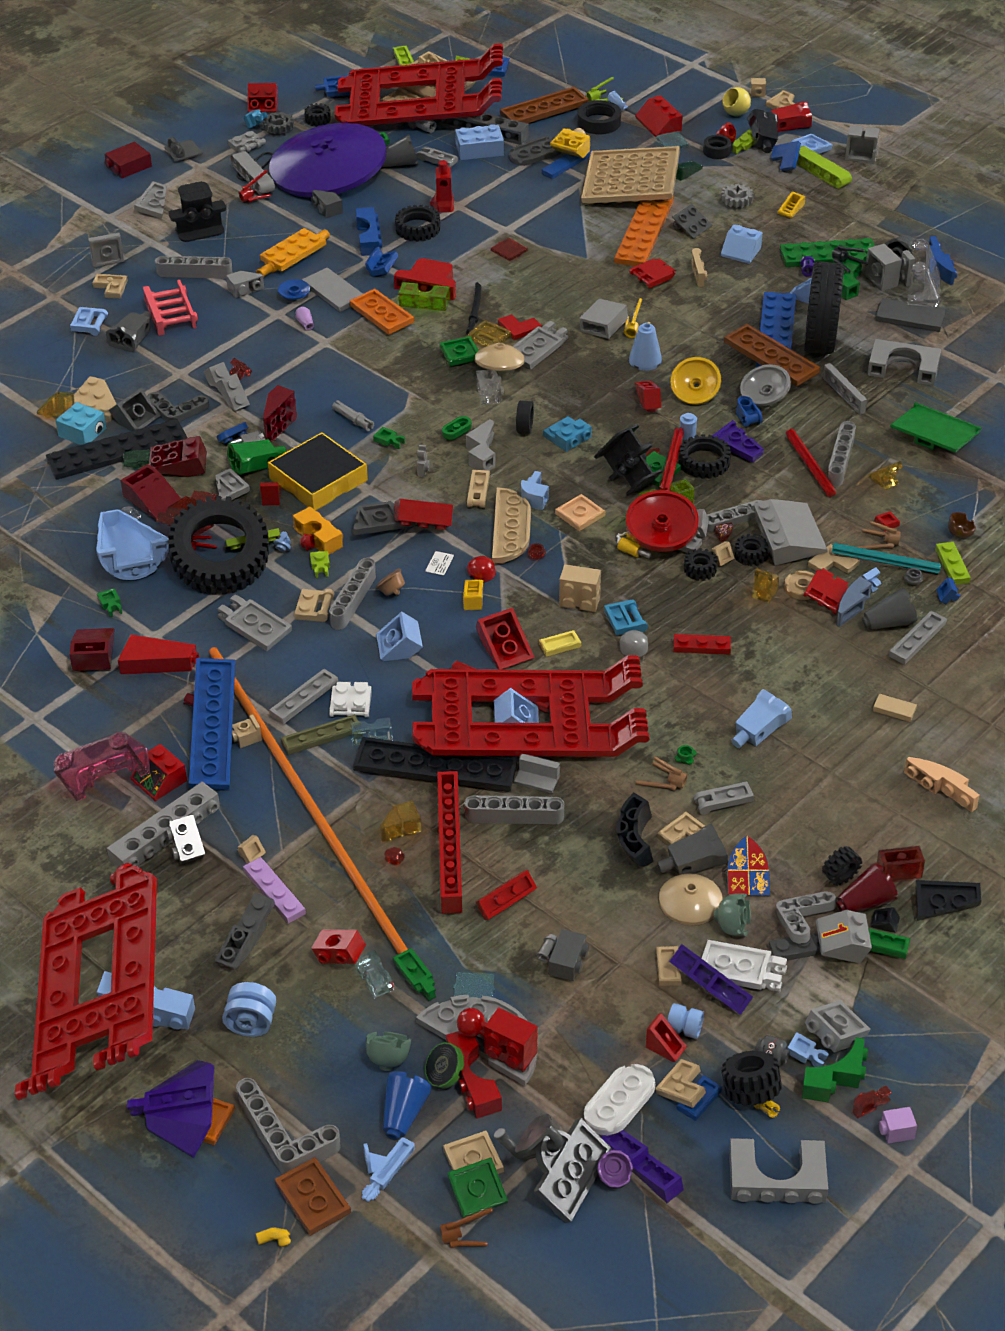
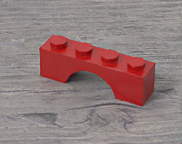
M460 1031L447 1034L446 1043L459 1047L464 1056V1067L458 1074L460 1076L458 1084L461 1093H465L467 1096L466 1104L468 1110H473L476 1119L502 1111V1097L495 1081L480 1078L470 1070L472 1063L479 1058V1044L476 1037L465 1036Z

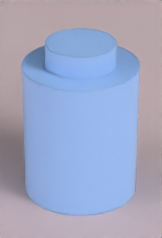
M685 413L680 417L679 428H683V440H688L691 436L694 438L696 435L697 417L692 413Z

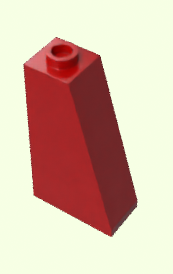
M131 634L118 659L120 674L192 671L196 664V658H199V653H197L196 644Z

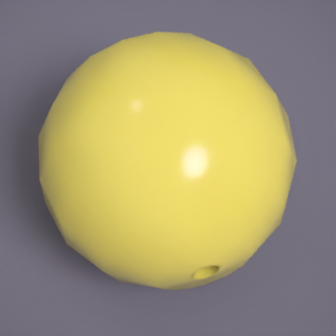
M731 88L723 96V108L729 115L740 116L745 114L750 108L751 98L744 88Z

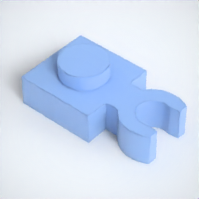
M797 1032L787 1050H790V1056L804 1064L808 1059L814 1067H822L824 1062L818 1058L825 1061L829 1055L824 1050L815 1049V1042Z

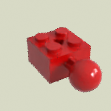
M498 1007L488 1022H485L484 1015L476 1008H466L457 1017V1027L463 1035L468 1037H474L479 1034L485 1037V1053L492 1059H498L513 1069L524 1072L537 1054L538 1026Z

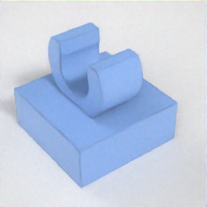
M876 567L862 575L864 579L872 583V593L881 585L880 580L877 578L881 572Z

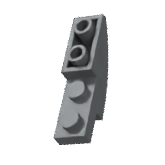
M254 893L238 925H233L215 959V963L235 970L246 959L267 926L266 919L275 904L274 899Z

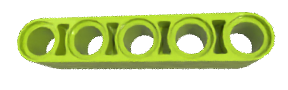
M806 146L800 147L796 165L837 189L852 182V176L847 170Z

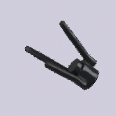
M839 245L832 252L833 262L842 264L844 270L848 273L851 270L842 263L847 259L864 265L869 264L861 259L850 256L847 252H864V249Z

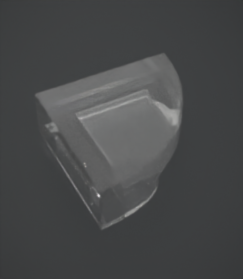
M126 506L121 508L122 512L136 519L141 517L140 512L134 507Z

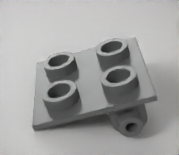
M169 137L167 140L168 146L164 147L175 162L203 154L192 139L178 143L174 137Z
M690 204L672 217L675 220L673 228L679 230L682 227L693 239L712 226L693 204Z

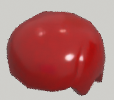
M474 557L467 565L469 577L473 576L475 580L487 582L496 575L494 562L488 557Z

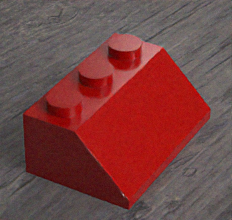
M661 95L648 99L635 115V118L656 138L682 131L683 115Z
M401 498L394 503L395 521L400 522V525L411 526V523L418 524L417 527L428 528V525L435 526V529L446 530V527L451 526L452 504Z

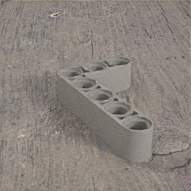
M243 1078L237 1083L236 1089L239 1104L282 1174L314 1157L320 1162L339 1152L341 1148L340 1133L336 1126L325 1125L291 1141L254 1079Z

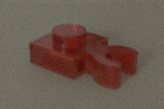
M883 1086L877 1092L872 1090L868 1093H861L854 1099L852 1112L857 1119L877 1110L878 1105L888 1103L891 1100L888 1095H891L892 1092L887 1086Z

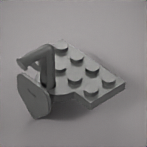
M549 1114L541 1115L529 1124L518 1144L506 1134V1129H498L494 1133V1138L499 1140L515 1158L523 1161L533 1158L537 1159L538 1165L544 1174L533 1192L565 1223L571 1222L598 1175L597 1164L600 1157L612 1150V1148L581 1118L576 1119L569 1132L566 1133L553 1127Z

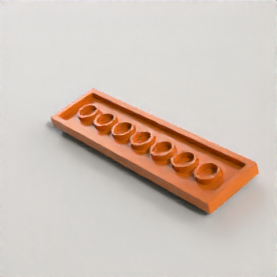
M674 196L673 199L640 201L614 257V263L637 266L648 261L672 207Z

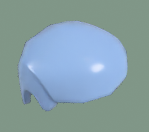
M615 90L609 93V102L618 105L621 111L628 108Z

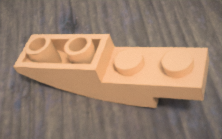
M913 757L906 759L904 773L921 784L925 789L934 794L942 791L946 796H949L970 812L977 809L980 795L968 787L969 779L950 768L928 760Z

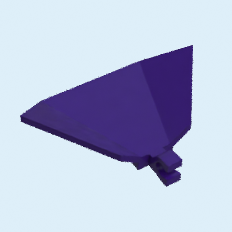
M197 1060L150 1091L145 1092L144 1098L127 1100V1109L131 1110V1116H138L144 1112L149 1132L194 1158L212 1125L215 1067L211 1063Z

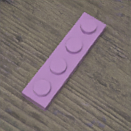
M261 857L243 866L244 873L266 897L274 899L275 904L273 907L288 924L306 914L303 905Z

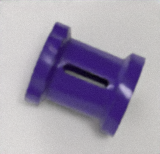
M805 256L800 261L801 272L806 277L812 276L813 264L815 262L811 256Z

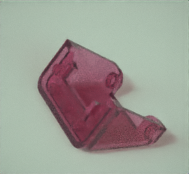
M125 732L115 733L60 754L54 761V773L76 801L86 798L84 792L89 786L90 788L94 787V779L125 767L131 773L136 770L140 776L150 773L147 748L142 742Z

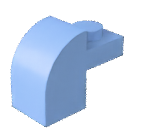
M534 471L527 481H521V497L523 499L525 497L528 500L531 508L543 510L549 500V486L542 485L541 472Z

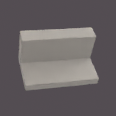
M521 754L519 772L514 780V784L553 793L560 777V763Z

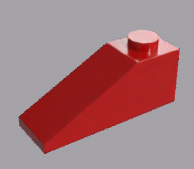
M652 381L635 382V388L643 409L647 410V412H655L658 408H662L659 386Z

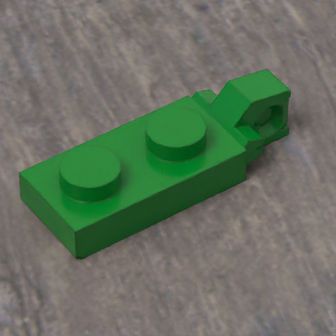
M412 948L392 957L395 966L417 993L422 992L428 1001L436 998V989L433 987L435 985L433 975Z

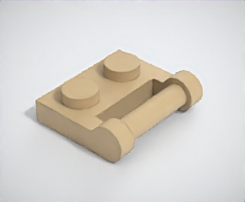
M302 589L294 613L295 620L327 621L329 615L328 608L330 601L334 598V591L332 589H325L324 591ZM319 600H323L320 611L316 612Z

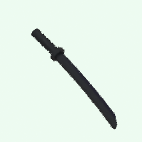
M478 282L475 283L472 312L468 318L469 324L466 331L468 336L472 335L474 326L479 320L477 315L482 286Z

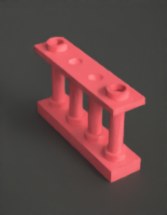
M177 280L178 288L156 293L154 291L151 292L149 286L143 287L144 300L152 316L158 336L165 335L164 328L166 326L190 321L193 329L196 328L198 316L196 312H193L187 298L186 286L182 285L180 280ZM180 295L179 298L159 302L156 300L159 298ZM182 303H183V305H184V306H182V307H177V308H172V309H167V310H162V311H161V309H159V308H162V307H167V306H172V305H177V304H182ZM187 312V315L170 319L163 318L165 316Z

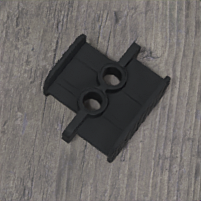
M200 181L181 185L178 188L181 208L168 212L171 221L176 222L175 231L179 239L183 242H190L223 234L224 227L222 225L221 212L226 211L224 201L212 202L211 197L213 194L206 182Z
M638 424L615 434L594 456L595 459L604 456L613 469L614 473L609 476L610 481L623 476L626 478L631 486L626 492L627 496L650 485L662 473L661 469L653 472L646 463V452L652 445L650 442L645 445L640 443L634 434L639 428Z

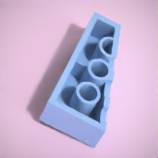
M104 971L97 990L98 997L111 992L112 973ZM154 986L153 1026L188 1030L195 1010L193 995L169 988H164L162 991Z

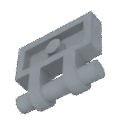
M248 131L245 134L228 140V146L236 152L239 151V153L243 151L248 153L251 149H258L263 144H266L265 139H260V136L253 131Z

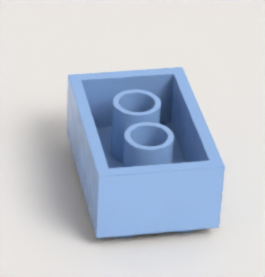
M499 125L455 129L456 147L460 160L504 156V139Z

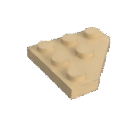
M90 376L65 404L66 410L76 402L104 412L106 421L111 422L114 417L109 412V409L114 407L116 402L105 380Z

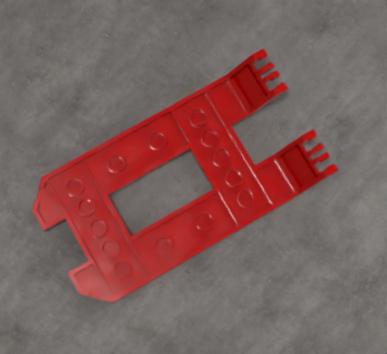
M493 44L478 59L353 69L347 77L338 79V93L351 92L350 104L335 105V119L341 123L376 125L481 116L494 102L501 101L502 79L492 78L479 93L465 94V83L467 81L483 80L495 67L503 65V44ZM436 84L435 97L379 102L381 89Z
M627 655L605 671L430 669L426 672V676L412 681V701H432V722H413V742L432 755L521 756V754H526L530 756L617 757L635 744L649 741L646 710L644 708H633L610 724H597L590 722L589 702L611 703L630 689L641 688L643 682L639 665L640 658L637 655ZM512 688L531 702L549 701L550 723L472 722L471 701H494L505 691Z
M134 865L116 873V889L85 901V891L81 887L62 894L57 900L59 905L53 912L49 911L43 918L31 1077L15 1084V1097L17 1100L20 1101L27 1098V1090L31 1095L46 1091L47 1082L51 1088L59 1086L60 1078L75 1070L76 1047L109 1035L108 1047L93 1055V1066L95 1070L99 1071L105 1068L106 1060L111 1066L117 1064V1061L119 1063L125 1061L126 1052L130 1058L138 1056L139 1047L152 1041L157 878L153 874L145 872ZM114 929L111 992L78 1005L82 942Z

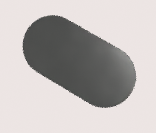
M545 136L513 147L509 153V160L516 165L525 166L556 156L561 152L551 147L550 142L553 139Z

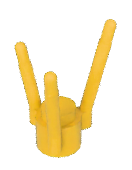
M639 298L632 321L629 323L628 316L625 322L623 333L628 338L636 337L639 324L635 321L642 298Z

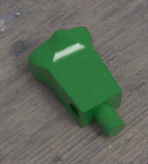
M269 439L244 443H228L227 458L231 469L239 475L268 468L269 461L286 453L285 446L274 447Z

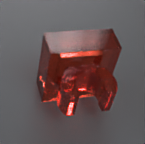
M233 357L230 363L234 367L230 370V374L237 373L239 380L243 378L244 374L250 376L252 370L245 363Z

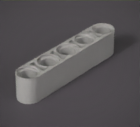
M246 151L230 156L232 166L248 183L264 171ZM267 173L251 185L259 195L275 191L274 182Z
M159 256L155 259L157 275L160 277L226 279V275L233 273L232 261L227 257Z
M850 421L841 423L830 460L827 478L833 487H839L843 484L852 451L856 425Z
M363 558L359 561L332 604L329 613L330 624L333 629L341 630L348 625L374 582L376 568L373 559Z
M474 795L465 799L464 813L465 819L471 823L559 824L564 820V801L559 797Z

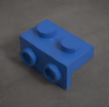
M376 247L365 262L366 269L371 277L386 275L398 257L397 252L393 251L383 254L381 249Z

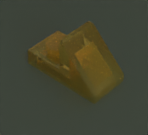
M899 461L882 467L868 475L882 488L887 490L899 484L896 474H898L897 470L903 468V465Z

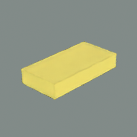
M573 630L540 639L539 645L547 657L581 647V641Z

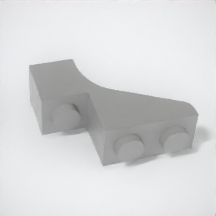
M224 362L203 371L210 387L215 386L220 391L233 411L250 405L237 374L230 376Z
M491 419L466 434V448L470 450L468 452L469 466L476 470L489 471L496 466L495 452L489 449L494 438V421Z

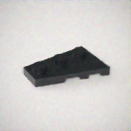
M916 880L917 921L981 905L980 883Z

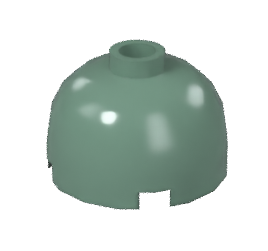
M730 894L724 897L719 903V907L715 909V921L719 922L720 928L725 933L733 936H747L749 930H745L746 923L750 924L751 922L750 902L744 899L747 897V894Z
M377 1032L369 1033L366 1036L365 1044L367 1056L372 1063L379 1065V1069L392 1070L393 1067L401 1065L407 1059L411 1048V1039L407 1040L406 1035L394 1032H384L383 1036H377Z

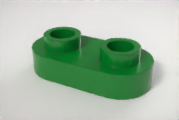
M460 416L442 427V436L447 440L458 438L472 428L471 419L466 416Z

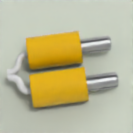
M628 532L618 533L616 536L618 538V550L634 557H639L640 555L646 558L651 557V552L644 550L642 546L637 544Z

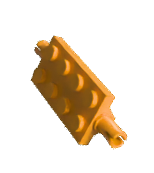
M305 228L301 229L261 253L260 260L265 262L266 265L257 269L256 273L262 274L264 278L271 272L284 271L325 246L326 239L330 237V233L326 229L317 234Z

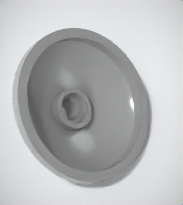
M762 365L745 375L740 385V391L742 396L750 397L756 406L771 405L780 401L788 393L791 386L790 376L780 366Z

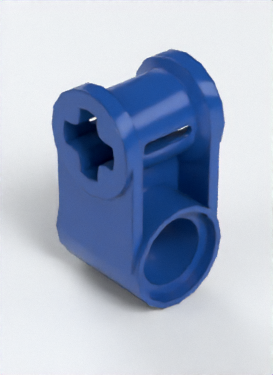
M748 396L738 398L736 415L741 420L743 426L748 427L754 423L761 424L763 421L762 413L752 399Z

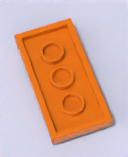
M372 289L349 300L350 306L388 335L414 323V316L376 289Z

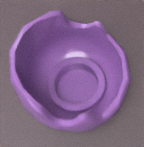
M610 1150L600 1157L597 1164V1173L602 1182L609 1187L620 1188L630 1181L633 1166L628 1155L619 1150Z

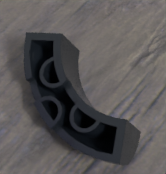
M633 792L620 809L621 814L616 826L617 835L628 857L637 865L644 867L654 862L650 846L641 838L643 829L652 818L649 802Z

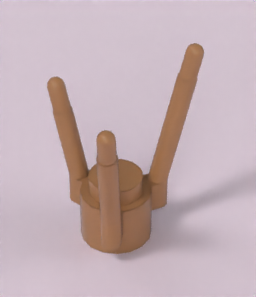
M873 521L870 524L886 530L885 533L862 529V532L884 536V542H887V544L859 546V548H894V545H899L901 532L897 531V529L889 528Z
M654 757L653 759L656 762H652V765L669 773L667 781L670 784L647 781L635 782L637 785L669 788L676 791L677 787L681 789L684 787L688 774L658 757Z

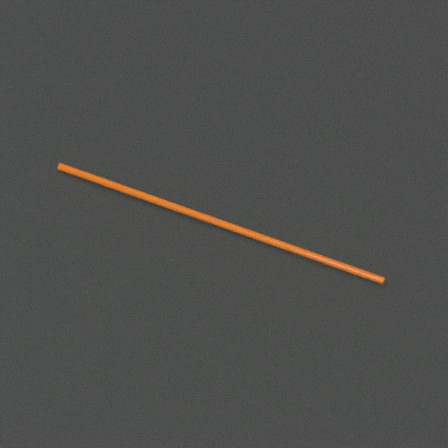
M216 647L209 650L212 659H224ZM235 677L234 694L248 716L254 715L261 727L263 740L398 954L408 950Z

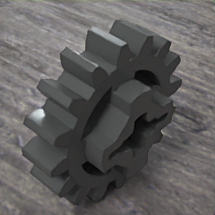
M270 113V116L267 115L268 118H264L262 121L263 128L268 133H287V130L291 131V128H294V118L289 113Z

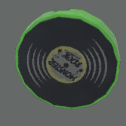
M446 1042L438 1044L432 1049L425 1065V1075L429 1083L435 1087L445 1089L458 1081L460 1077L458 1074L464 1067V1056L461 1049L454 1044Z

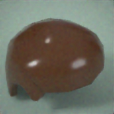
M952 513L948 522L950 533L959 538L971 537L976 530L974 520L969 521L966 513Z

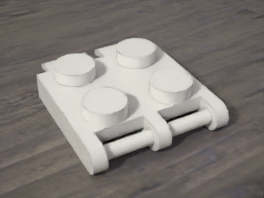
M337 682V685L332 687L330 717H334V715H347L348 717L355 714L369 718L372 690L371 686H368V682H354V686L350 685L351 682Z

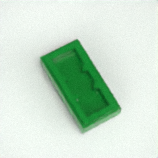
M868 928L872 946L870 951L906 959L911 938Z

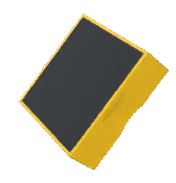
M323 432L268 462L269 478L273 482L279 483L281 488L292 493L300 502L307 507L313 508L315 511L330 503L339 495L368 481L367 464Z

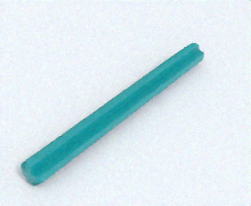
M834 543L832 546L833 554L905 568H917L920 571L939 574L941 564L838 543Z

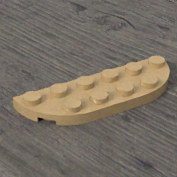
M497 487L492 560L494 563L504 564L522 555L530 542V504L525 497L523 499L517 495L516 491L507 488Z

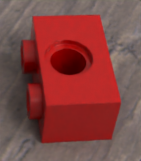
M322 929L311 949L320 963L356 964L366 944L358 930Z

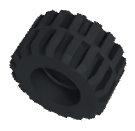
M757 1050L743 1051L729 1057L722 1064L721 1070L725 1095L736 1104H763L766 1101L773 1100L775 1096L780 1094L779 1091L782 1090L779 1062L771 1053Z

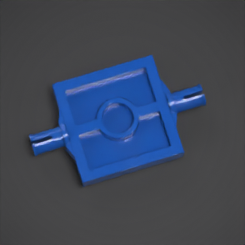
M348 75L323 78V84L315 85V90H324L327 97L334 98L351 95V92L338 93L337 89L338 79Z

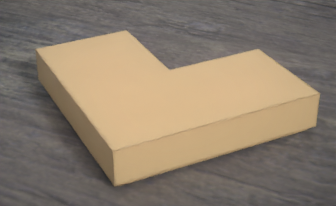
M96 274L93 288H106L105 298L121 299L128 278L126 275Z
M830 544L827 546L828 552L814 556L808 561L807 566L815 571H821L822 568L828 570L835 566L848 574L859 565L860 560L854 557L833 554V545Z
M685 812L657 833V838L666 845H670L700 831L705 825Z
M681 1059L655 1088L656 1093L693 1108L706 1093L703 1086L692 1083L693 1079L701 1071L699 1065Z

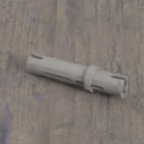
M339 400L333 403L332 409L353 421L354 425L361 426L367 431H371L369 428L373 429L374 422L367 419L361 412L354 411Z

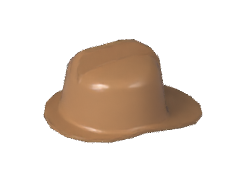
M398 568L389 573L378 582L376 588H379L386 596L394 593L399 595L400 589L405 585L401 574L402 569Z

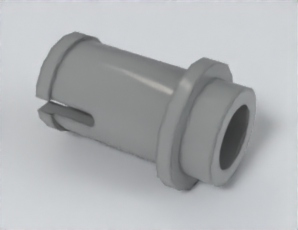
M549 934L544 938V944L537 953L540 961L549 962L558 939L557 936Z

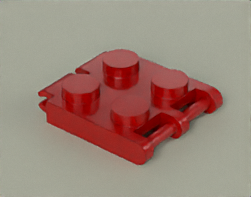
M653 258L632 267L629 273L637 276L639 281L645 282L647 287L652 288L672 279L676 274L674 272L676 270L660 258Z
M822 568L821 571H816L803 596H808L810 599L817 601L818 605H824L827 609L832 610V613L836 614L841 599L849 588L847 587L848 582L838 576L836 579L832 578L834 574Z

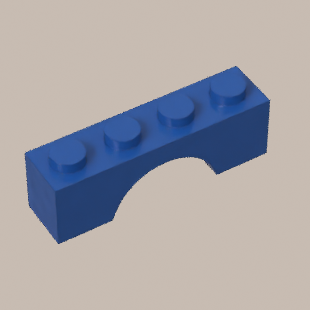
M374 207L356 208L357 229L365 231L359 234L361 256L371 255L376 247L382 248L378 213H375Z

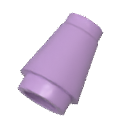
M306 307L298 308L295 312V318L306 330L313 329L314 324L310 310Z

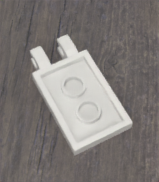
M712 940L707 941L702 956L704 961L738 986L759 990L767 988L771 991L780 992L782 975H785L787 970V959L771 956V951Z

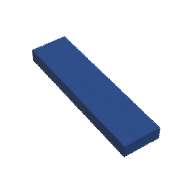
M591 150L584 158L566 154L541 169V174L554 179L590 157Z

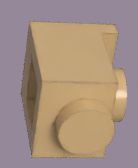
M253 714L249 716V719L232 725V741L237 742L240 748L262 741L261 727Z

